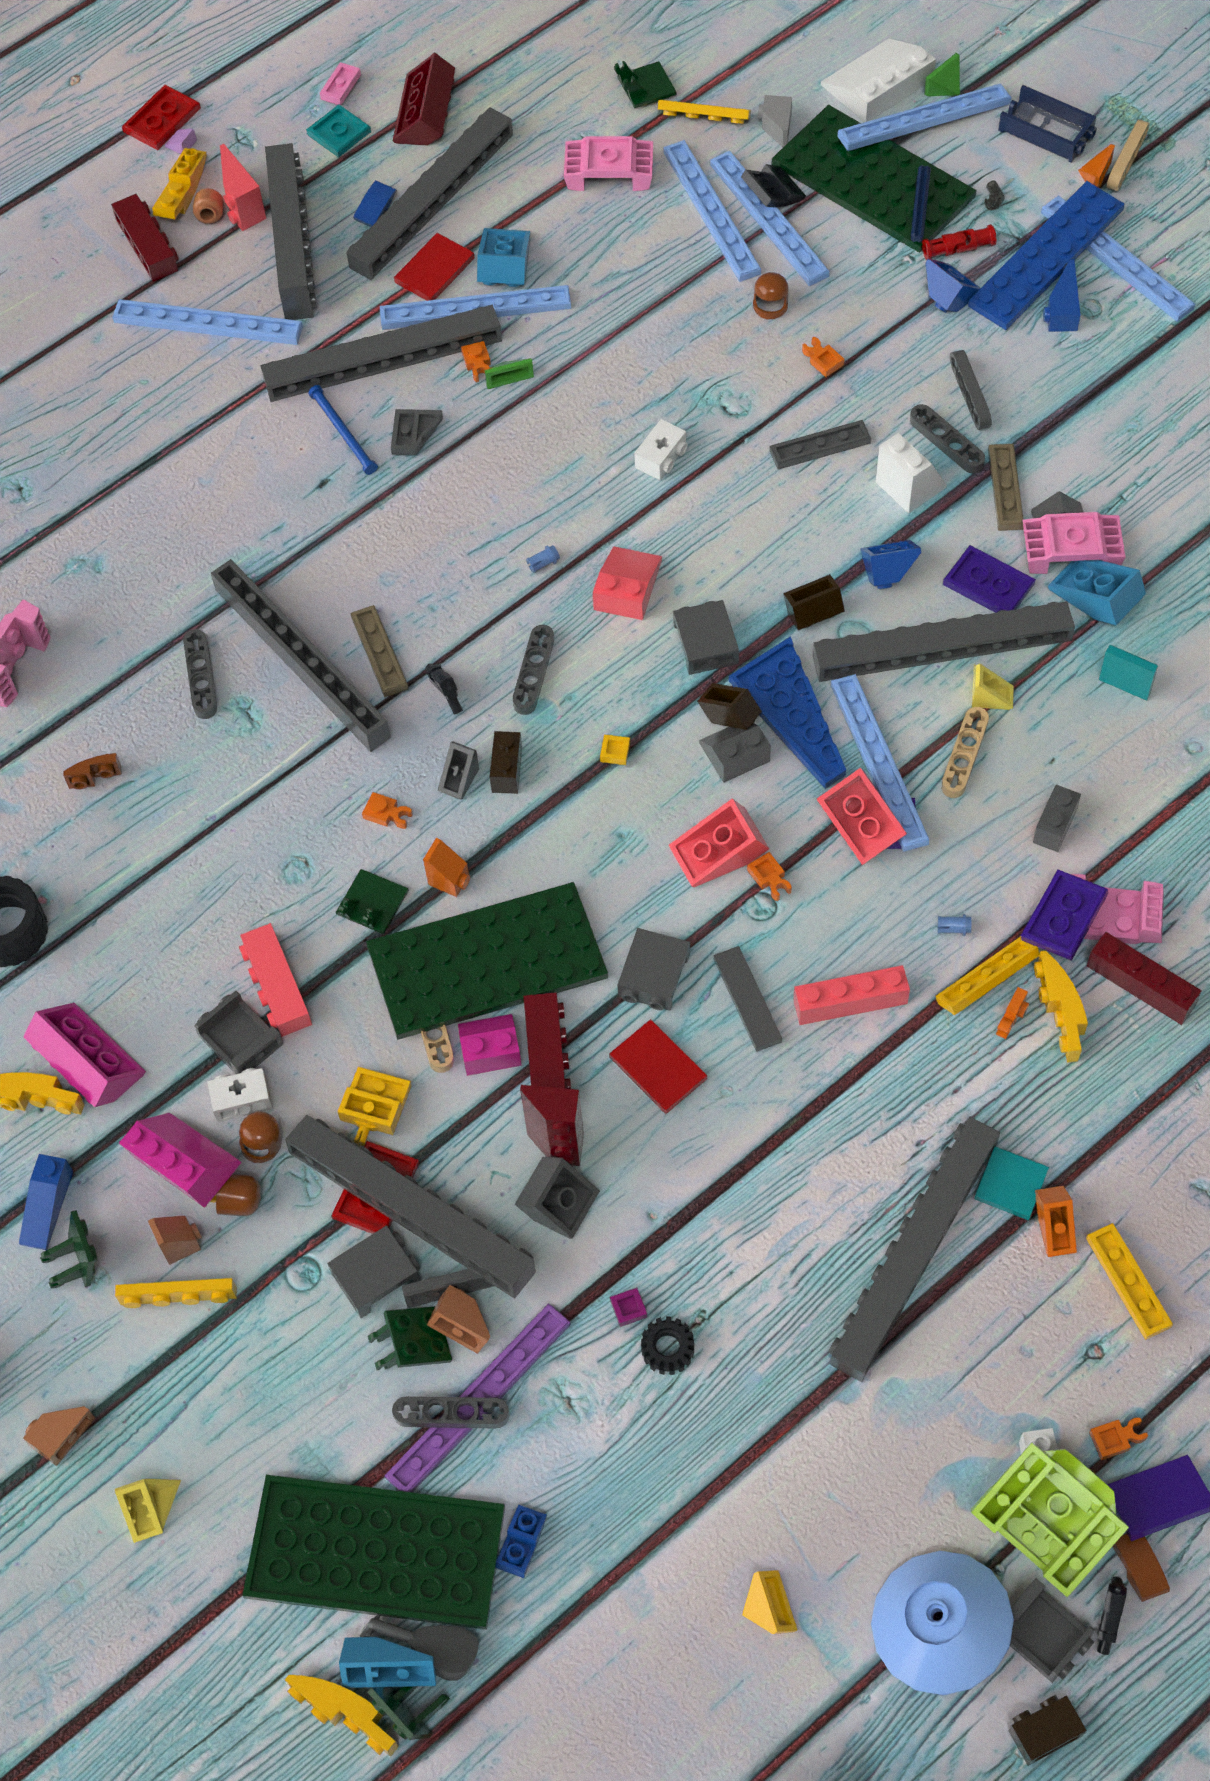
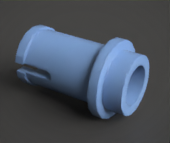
M547 545L545 550L530 558L528 557L526 562L530 564V570L535 573L550 563L556 564L560 556L554 545L550 547Z
M963 914V917L938 916V934L962 933L963 936H966V933H971V917H966V914Z

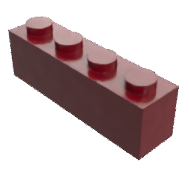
M136 193L112 203L111 206L116 222L151 280L154 282L177 272L176 261L179 260L174 247L170 248L168 246L169 241L165 232L160 233V226L155 216L151 217L149 215L151 212L146 201L141 202Z
M1107 932L1103 934L1090 952L1087 963L1088 968L1180 1025L1185 1022L1197 1005L1202 990Z
M557 993L524 996L531 1085L571 1089L570 1078L565 1079L564 1070L569 1069L568 1053L562 1052V1044H567L566 1027L560 1028V1019H565L563 1002L558 1003Z

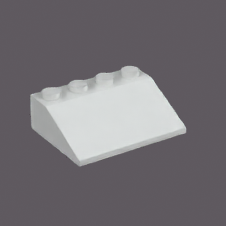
M889 38L821 81V86L863 122H868L923 87L926 77L935 70L936 59L921 46Z

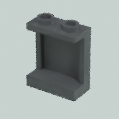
M723 600L708 601L701 605L686 606L673 611V624L679 633L689 675L739 664V648Z
M637 928L617 984L618 996L629 1003L640 1002L647 1004L655 1010H671L672 999L684 963L688 962L690 956V942Z
M238 991L224 996L218 1006L212 1011L201 1015L194 1025L202 1041L235 1074L242 1073V1071L249 1068H256L283 1045L280 1033L273 1026L269 1027L242 1000L241 994Z
M387 1226L327 1263L332 1276L360 1318L371 1313L369 1306L411 1279L414 1283L420 1280L417 1271L421 1268L412 1254L409 1256L405 1254L402 1249L405 1247L402 1238L397 1232L392 1234Z
M1035 1578L1011 1607L1014 1623L1010 1646L1053 1683L1058 1676L1064 1680L1075 1666L1071 1660L1077 1653L1084 1656L1095 1642L1090 1638L1095 1629L1091 1626L1086 1628L1049 1596L1044 1591L1046 1586Z

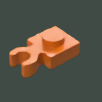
M812 337L811 344L814 347H809L805 343L802 344L803 354L810 357V364L825 377L844 365L845 359L829 344L823 348L818 338Z
M484 341L461 346L467 370H472L475 382H479L478 375L481 373L485 374L484 370L489 369V365H491Z
M372 792L362 812V817L365 820L386 827L390 821H393L397 827L406 829L407 823L405 820L400 819V817H412L413 814L412 809L407 806L397 808V800Z
M770 852L747 865V871L762 890L768 886L771 888V897L775 901L780 900L778 889L782 888L788 894L791 893V884L787 880L781 879L785 876V871Z
M1017 987L997 1027L996 1035L1006 1039L1017 1018L1023 1019L1030 1004L1026 1002L1028 991Z
M1141 1418L1131 1419L1125 1427L1121 1426L1118 1419L1090 1429V1436L1101 1460L1129 1451L1131 1448L1129 1441L1142 1443L1147 1439V1432L1138 1435L1133 1431L1134 1426L1141 1424Z

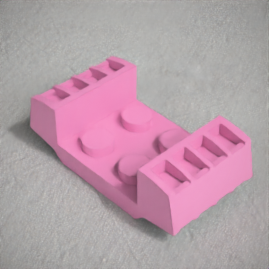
M586 136L582 140L565 142L564 179L569 190L584 191L585 178H632L633 191H643L650 188L653 166V141L637 140L633 136Z
M1098 512L1046 514L1041 518L1022 520L1029 573L1047 574L1050 562L1101 560L1122 565L1126 558L1119 515H1102Z
M24 599L12 613L6 614L0 622V706L8 707L18 695L10 675L18 658L23 656L25 647L30 646L44 652L51 638L39 608Z
M1071 874V875H1074V876H1076V877H1079V878H1082V879L1086 880V875H1083V874ZM1144 881L1141 891L1107 888L1109 894L1084 939L1100 940L1103 934L1107 932L1128 944H1138L1141 942L1162 943L1163 884Z

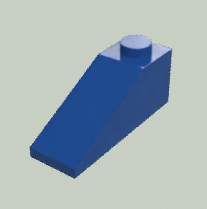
M1069 259L1049 297L1048 307L1043 309V321L1048 322V332L1078 331L1081 314L1075 259Z
M43 1154L38 1155L30 1178L19 1238L20 1245L42 1250L48 1249L73 1175V1170L66 1159Z

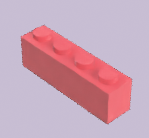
M271 923L241 934L240 937L243 945L239 946L244 962L248 960L251 962L252 967L248 971L253 984L258 982L262 990L257 991L262 1006H269L271 1013L266 1015L270 1025L275 1029L278 1028L281 1037L311 1026L309 1013Z
M901 965L794 986L793 1002L799 1025L906 1005L908 1004L910 988L904 967Z

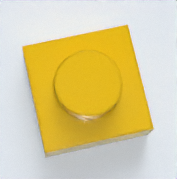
M604 734L600 762L626 765L630 737Z

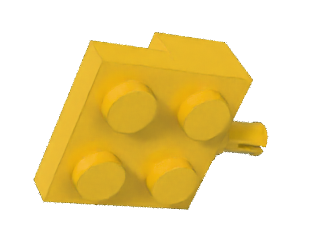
M361 1067L357 1068L351 1086L346 1088L337 1111L340 1121L359 1127L353 1140L354 1143L358 1145L360 1143L361 1146H364L369 1131L394 1134L412 1086L411 1081Z

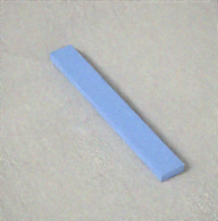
M1000 83L838 130L837 136L847 151L1009 105L1011 96Z
M685 140L663 147L664 155L738 281L741 282L761 275L759 264Z
M731 151L710 160V166L808 286L829 277L830 271L777 207H766L741 178L746 169Z
M1058 195L1042 207L1041 214L1049 219L1066 201ZM1104 231L1086 248V250L1176 322L1194 310V302Z
M563 285L380 306L382 330L404 328L492 304L497 317L571 309L569 286Z
M122 299L118 300L112 317L114 323L293 345H298L303 328L302 321Z
M856 674L831 680V688L873 784L907 833V835L898 840L903 852L929 845V837Z

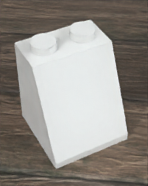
M899 433L879 446L876 483L908 514L946 488V483L935 467Z

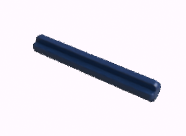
M921 165L918 168L911 229V240L913 242L917 241L920 243L924 237L931 172L929 166Z

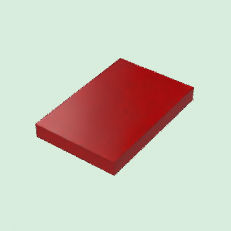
M165 84L122 125L123 132L158 151L177 130L201 109L200 102Z
M436 233L394 276V282L426 301L436 300L474 260V252Z
M651 1019L609 1053V1058L665 1114L707 1080V1075Z
M366 1141L364 1146L373 1154L374 1158L380 1162L387 1161L402 1176L409 1175L413 1178L420 1164L418 1159ZM345 1189L331 1215L334 1220L371 1234L385 1226L390 1228L393 1222L392 1219Z

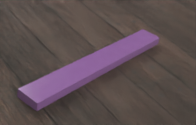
M548 1303L460 1397L501 1399L571 1325L570 1321ZM468 1405L462 1406L458 1410L457 1416L462 1420H469L474 1415V1409ZM478 1406L479 1420L483 1418L482 1414H487L488 1412H483V1406ZM429 1428L385 1474V1479L398 1491L413 1493L473 1428Z

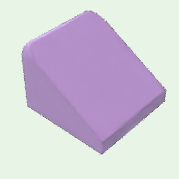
M194 129L177 130L165 144V147L180 154L184 148H191L197 141Z

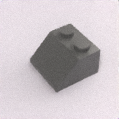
M754 723L747 730L727 727L699 740V744L723 783L770 762L771 745L760 727Z
M542 1157L515 1205L533 1221L569 1239H573L600 1190L563 1158Z

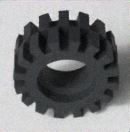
M666 1316L664 1321L660 1317L656 1319L655 1324L652 1322L648 1324V1329H644L642 1333L643 1338L641 1339V1351L646 1365L649 1364L650 1369L654 1372L656 1369L659 1370V1374L662 1375L665 1374V1371L669 1372L670 1375H674L675 1370L681 1372L684 1370L685 1365L689 1366L691 1357L693 1358L694 1338L692 1331H689V1326L686 1323L682 1325L681 1320L678 1318L672 1321L669 1316ZM664 1336H672L679 1342L678 1351L671 1356L662 1355L656 1348L658 1340Z

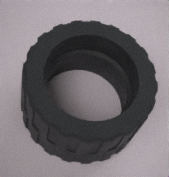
M0 876V909L18 907L26 911L23 920L13 931L0 936V967L16 966L23 961L29 960L31 956L40 950L48 933L47 917L35 892H33L28 884L11 876Z

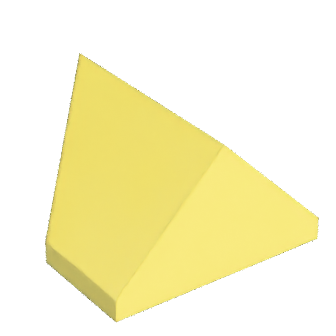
M974 664L972 707L1012 709L1014 686L982 664Z
M142 1479L115 1488V1494L134 1543L163 1533V1528L181 1480Z

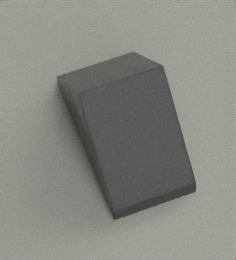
M1060 491L1031 510L1032 518H1041L1046 514L1084 513L1079 501Z
M454 741L450 742L437 791L460 800L464 798L479 771L477 751Z

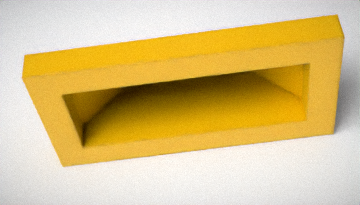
M758 1571L754 1573L742 1615L772 1634L793 1633L797 1631V1626L779 1571Z

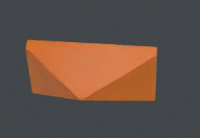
M1110 144L1078 170L1085 182L1088 181L1100 188L1112 163L1115 145Z

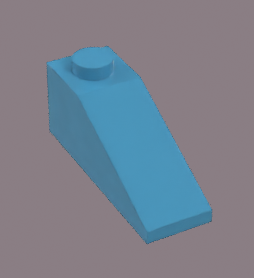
M347 1637L344 1639L339 1660L342 1686L344 1688L436 1686L437 1679L433 1656L378 1637Z

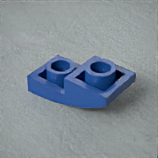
M375 180L359 204L353 216L354 220L372 227L383 212L388 210L397 190Z
M518 1505L507 1530L506 1540L496 1560L497 1569L521 1578L525 1577L547 1518L546 1514Z

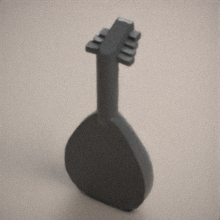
M381 1614L371 1618L360 1634V1637H370L375 1631L406 1642L413 1650L433 1656L436 1675L448 1681H458L470 1671L477 1656L479 1645L477 1637L464 1628L443 1625L410 1631L379 1620Z

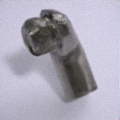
M993 180L986 185L990 195L988 199L985 198L984 200L986 208L990 211L997 210L1005 199L997 181Z

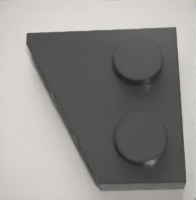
M395 409L391 453L396 455H416L443 420L442 410Z

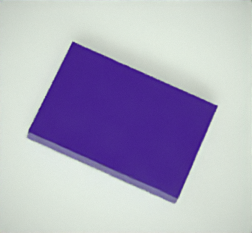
M969 545L943 579V585L996 613L1000 610H1016L1035 585L1036 579Z
M1057 869L1022 932L1021 940L1072 961L1109 894L1108 889Z
M1188 1455L1107 1484L1114 1490L1116 1514L1129 1526L1126 1533L1131 1541L1210 1512V1492Z

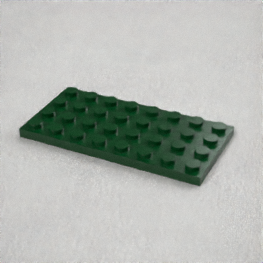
M829 104L772 158L771 165L780 166L789 176L919 253L922 251L923 244L922 242H913L911 240V229L918 168L921 165L931 168L923 239L933 240L976 197L977 190L889 139L847 151L837 136L838 130L861 123Z
M574 882L366 941L397 1040L420 1034L421 1031L427 1032L440 1028L443 1025L447 1026L522 1004L526 995L560 993L608 978V971Z
M266 1474L242 1596L244 1599L369 1615L381 1614L384 1617L487 1630L505 1504Z

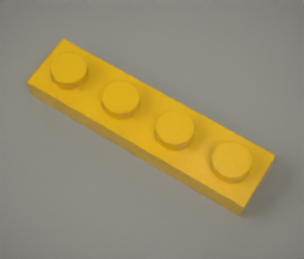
M658 100V109L663 110V115L677 116V112H685V117L699 119V114L708 115V120L722 121V117H730L731 122L744 124L745 119L751 118V110Z
M1020 936L937 994L935 997L938 1004L953 1015L958 1014L1039 957L1038 947L1022 941Z
M1111 1223L1088 1234L1086 1240L1144 1339L1147 1340L1172 1328V1321L1115 1225Z
M232 1278L115 1285V1297L120 1305L126 1308H139L141 1304H153L154 1306L164 1307L169 1306L172 1302L195 1305L199 1301L211 1300L214 1303H226L229 1299H237V1287Z

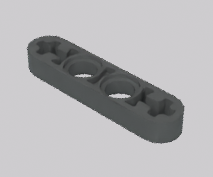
M964 350L951 352V367L977 430L991 427V414L966 352Z
M919 404L912 408L910 423L917 431L966 472L974 474L983 469L985 454L929 406ZM935 428H941L945 431V433L942 435H936L932 432V430ZM956 442L960 443L963 447L955 450L949 445Z
M547 625L534 627L529 637L513 693L514 710L521 715L531 714L537 706L554 645V632ZM542 635H546L547 637H544L542 647L539 646V638ZM533 655H541L544 658L539 663H533L529 660ZM528 676H535L538 680L536 683L528 685L524 682V679ZM526 692L528 693V701H526L525 705H522L520 702H523Z
M193 629L188 631L183 637L191 701L196 716L201 719H209L217 712L209 646L205 633L201 630ZM198 639L199 650L195 651L193 640ZM197 659L205 660V664L202 667L196 668L192 666V663ZM200 680L209 682L203 689L195 687V684ZM206 697L207 701L206 709H202L203 704L201 698Z
M406 1396L396 1400L392 1407V1414L396 1423L403 1427L496 1429L506 1425L510 1416L506 1402L499 1398ZM406 1405H409L411 1411H420L419 1405H423V1419H419L418 1413H409L408 1418H403L399 1411H403ZM433 1405H440L444 1408V1415L440 1419L434 1420L428 1417V1410ZM468 1405L474 1409V1415L469 1420H462L457 1416L458 1410L462 1406ZM478 1406H483V1412H493L494 1407H499L500 1412L504 1414L498 1415L497 1420H493L491 1414H482L483 1420H479Z

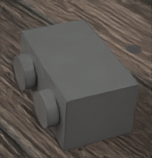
M1057 784L1055 785L1036 826L1033 839L1034 844L1059 852L1077 812L1081 797L1080 793Z

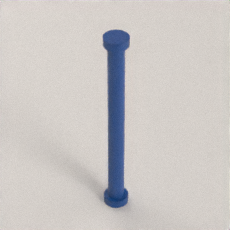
M315 385L311 387L308 392L309 396L317 401L361 462L365 474L370 475L374 473L378 465L374 460H370L323 395L321 386Z

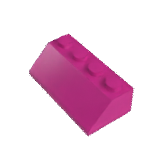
M75 1003L36 1011L23 1036L32 1045V1048L38 1051L94 1107L116 1101L142 1078L146 1072Z
M171 1113L137 1121L119 1142L135 1159L204 1208L241 1164L237 1158Z

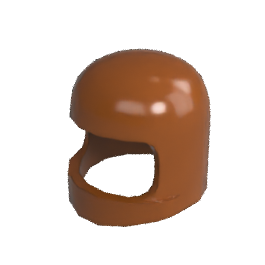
M765 273L758 277L755 282L753 308L761 318L767 320L781 317L788 309V282L779 273ZM758 298L766 301H777L784 298V305L777 311H765L757 306L756 301Z
M259 1111L251 1113L243 1119L239 1129V1144L244 1157L253 1163H264L272 1160L280 1150L282 1143L278 1121L272 1115ZM244 1145L252 1150L268 1149L269 1152L262 1157L254 1156L246 1151Z
M232 1174L216 1193L217 1214L249 1216L256 1212L261 1201V1186L258 1180L251 1175Z

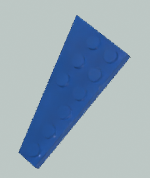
M790 636L729 675V682L734 687L749 690L762 710L759 716L826 789L846 775V768L838 748L829 733L827 722L824 721L820 705L810 681L801 666L802 662L799 655L796 654L794 643Z

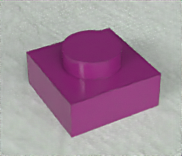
M638 1288L610 1297V1302L620 1327L648 1318Z

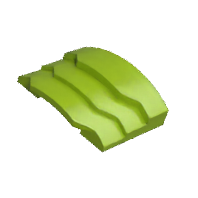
M1033 1442L1029 1444L1015 1462L1009 1466L995 1484L971 1508V1513L993 1533L998 1531L1037 1565L1043 1571V1577L1066 1597L1073 1592L1129 1528L1116 1514L1114 1490L1067 1449L1043 1451Z

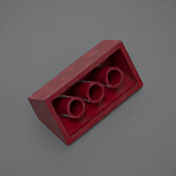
M435 52L406 74L392 140L396 144L428 146L433 141L439 140L444 134V123L448 115L447 108L451 99V88L455 80V67Z
M521 1085L520 1092L527 1135L546 1157L563 1158L572 1167L580 1166L584 1130L579 1090Z

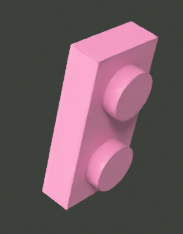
M340 62L321 90V100L342 105L361 76L360 68Z

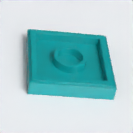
M338 104L307 128L306 131L310 138L339 158L370 134L371 127Z
M1109 645L1105 652L1099 680L1147 701L1151 694L1158 665L1113 645Z
M995 1146L974 1199L1029 1221L1036 1203L1035 1190L1042 1188L1049 1167Z

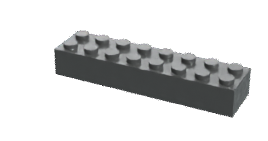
M293 143L265 146L278 289L284 317L288 320L313 318V308L317 307L315 293H311L315 289L313 275H309L313 271L312 258L307 257L311 253L310 240L305 238L309 235L308 221H304V219L308 218L306 203L302 204L306 200L304 186H300V184L304 183L303 171L297 168L301 167L299 152L294 153Z

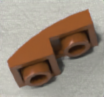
M116 753L104 754L86 759L63 771V776L69 789L81 790L87 787H94L95 777L110 778L121 775V764Z
M1128 1534L1121 1536L1112 1547L1127 1569V1579L1141 1602L1170 1592L1164 1572L1146 1537L1131 1541Z

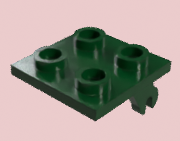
M622 61L621 68L618 63L614 66L618 80L634 109L677 95L674 86L659 61L633 70L625 61Z
M360 869L336 910V915L384 934L409 889Z
M77 1210L71 1211L68 1240L41 1253L40 1259L42 1263H49L58 1257L72 1252L76 1253L79 1264L49 1278L50 1288H58L67 1282L81 1277L85 1287L91 1286L92 1274H95L94 1262L97 1261V1254L94 1245L88 1244L86 1238L88 1236L87 1224L84 1219L80 1220Z
M435 1306L386 1310L383 1313L386 1324L376 1332L370 1333L368 1340L369 1343H373L376 1339L377 1342H381L391 1336L395 1350L384 1359L375 1362L376 1370H380L382 1367L387 1370L396 1364L398 1368L450 1363L452 1361L446 1336L427 1325Z
M419 1686L402 1687L398 1692L392 1687H373L367 1692L374 1699L371 1702L374 1708L384 1716L387 1714L394 1722L393 1729L403 1739L408 1738L409 1740L425 1739L433 1734L425 1723L450 1698L446 1694H442L415 1718L402 1702Z

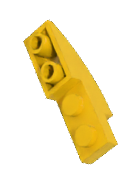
M184 148L168 173V184L152 207L153 216L176 219L179 213L185 214L203 172L207 157L205 151Z
M1040 951L1038 962H1034L1035 977L1040 978L1041 987L1038 990L1040 1003H1045L1046 1013L1054 1012L1055 1025L1061 1028L1062 1036H1059L1060 1051L1065 1053L1067 1063L1078 1062L1082 1051L1079 1035H1085L1088 1025L1085 1009L1073 982L1065 970L1047 951Z
M28 1072L0 1074V1107L5 1110L15 1111V1109L25 1111L28 1103L39 1108H44L45 1105L53 1107L58 1112L70 1115L71 1112L81 1115L85 1104L78 1093L63 1090L60 1081L55 1076Z
M288 1675L285 1678L286 1683L290 1686L287 1692L300 1704L306 1700L314 1708L311 1710V1713L323 1724L329 1720L336 1726L344 1716L345 1719L342 1723L356 1735L359 1731L363 1732L369 1738L366 1744L377 1754L381 1755L384 1751L391 1757L399 1747L396 1741L377 1725L383 1715L363 1697L338 1684L319 1678L302 1675Z

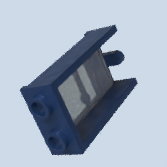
M1022 85L1018 103L1012 100L1008 113L1002 111L1000 114L998 131L1002 133L1006 131L1011 135H1015L1020 139L1069 159L1068 162L1072 163L1077 155L1080 156L1083 153L1087 141H1092L1097 131V127H1095L1096 116Z

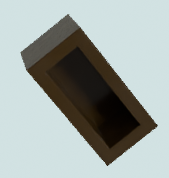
M830 574L783 593L788 616L797 630L810 627L813 624L845 612L840 587Z
M712 683L697 701L712 724L747 730L762 712L746 688Z
M494 731L490 767L492 793L518 794L522 758L520 732Z
M1054 1695L1040 1703L1042 1709L1031 1714L1029 1710H1026L1012 1719L1014 1724L1011 1725L1008 1731L1027 1766L1083 1737L1087 1730L1067 1695L1061 1699Z

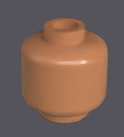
M209 188L197 192L193 202L194 216L205 224L216 223L220 220L224 208L222 195L218 191Z

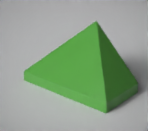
M958 53L952 55L926 77L924 92L926 96L960 95V55Z
M531 358L501 362L484 370L487 389L534 377Z

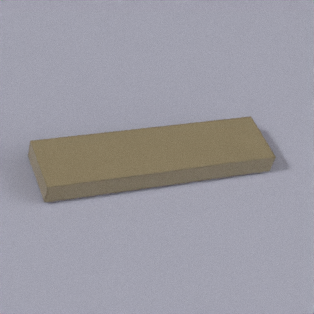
M1014 444L989 445L988 454L998 531L1023 530L1022 520L1024 519Z
M372 605L350 613L384 698L408 690V684L375 606Z

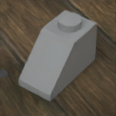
M765 95L764 104H759L758 119H762V129L781 147H784L788 143L792 97Z

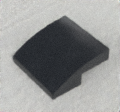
M765 164L761 172L746 169L741 176L766 207L788 206L798 203L806 197L780 166Z

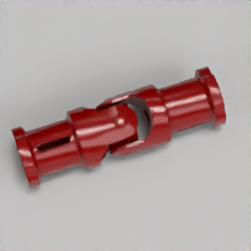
M990 224L983 229H967L953 234H944L941 238L933 240L923 239L922 250L924 257L927 260L943 254L950 256L954 253L976 250L977 247L988 244L995 246L997 242L995 228Z

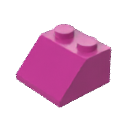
M512 1014L458 1024L467 1076L522 1066Z

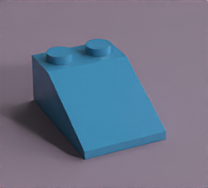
M484 228L477 254V282H483L485 285L503 283L511 287L524 285L530 231Z
M1101 560L1071 561L1048 585L1050 591L1093 619L1117 625L1146 595L1140 570Z

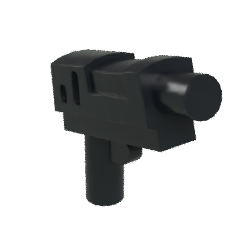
M428 664L425 668L428 678L446 697L453 714L455 715L463 711L457 699L458 694L456 691L458 689L453 678L447 672H444L439 664Z
M1113 1577L1108 1585L1097 1638L1100 1640L1097 1652L1103 1655H1109L1112 1643H1116L1118 1627L1126 1600L1127 1588L1124 1587L1125 1584L1120 1577Z

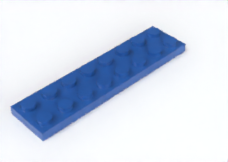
M1086 181L968 300V307L1004 330H1007L1063 273L1069 259H1076L1124 210L1125 203Z

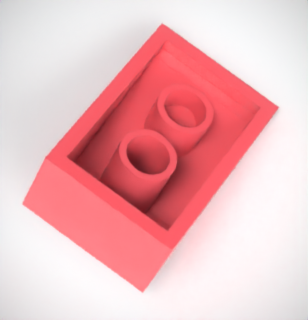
M222 144L220 145L225 190L223 198L229 207L227 215L233 225L237 224L244 231L266 219L260 187L226 145Z
M613 546L599 572L593 590L594 610L643 620L661 565L662 556Z
M861 768L817 798L821 807L862 865L907 835L877 788Z
M733 798L669 844L671 851L692 887H697L748 865L769 850L768 845L746 808Z

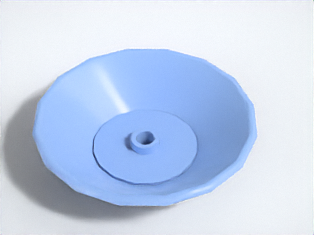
M936 1551L911 1558L889 1575L876 1596L871 1627L876 1652L894 1677L916 1691L948 1695L972 1689L996 1671L1010 1647L1014 1618L1008 1592L990 1568L965 1554ZM936 1612H943L942 1619L938 1621L933 1620V1615Z

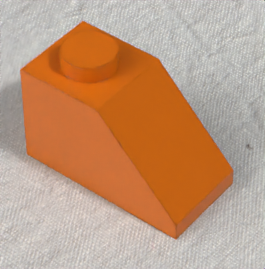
M436 838L423 859L428 885L457 897L461 889L464 890L469 884L468 865L442 840Z
M1064 1186L1035 1190L1037 1217L1047 1256L1053 1257L1077 1253L1073 1201Z

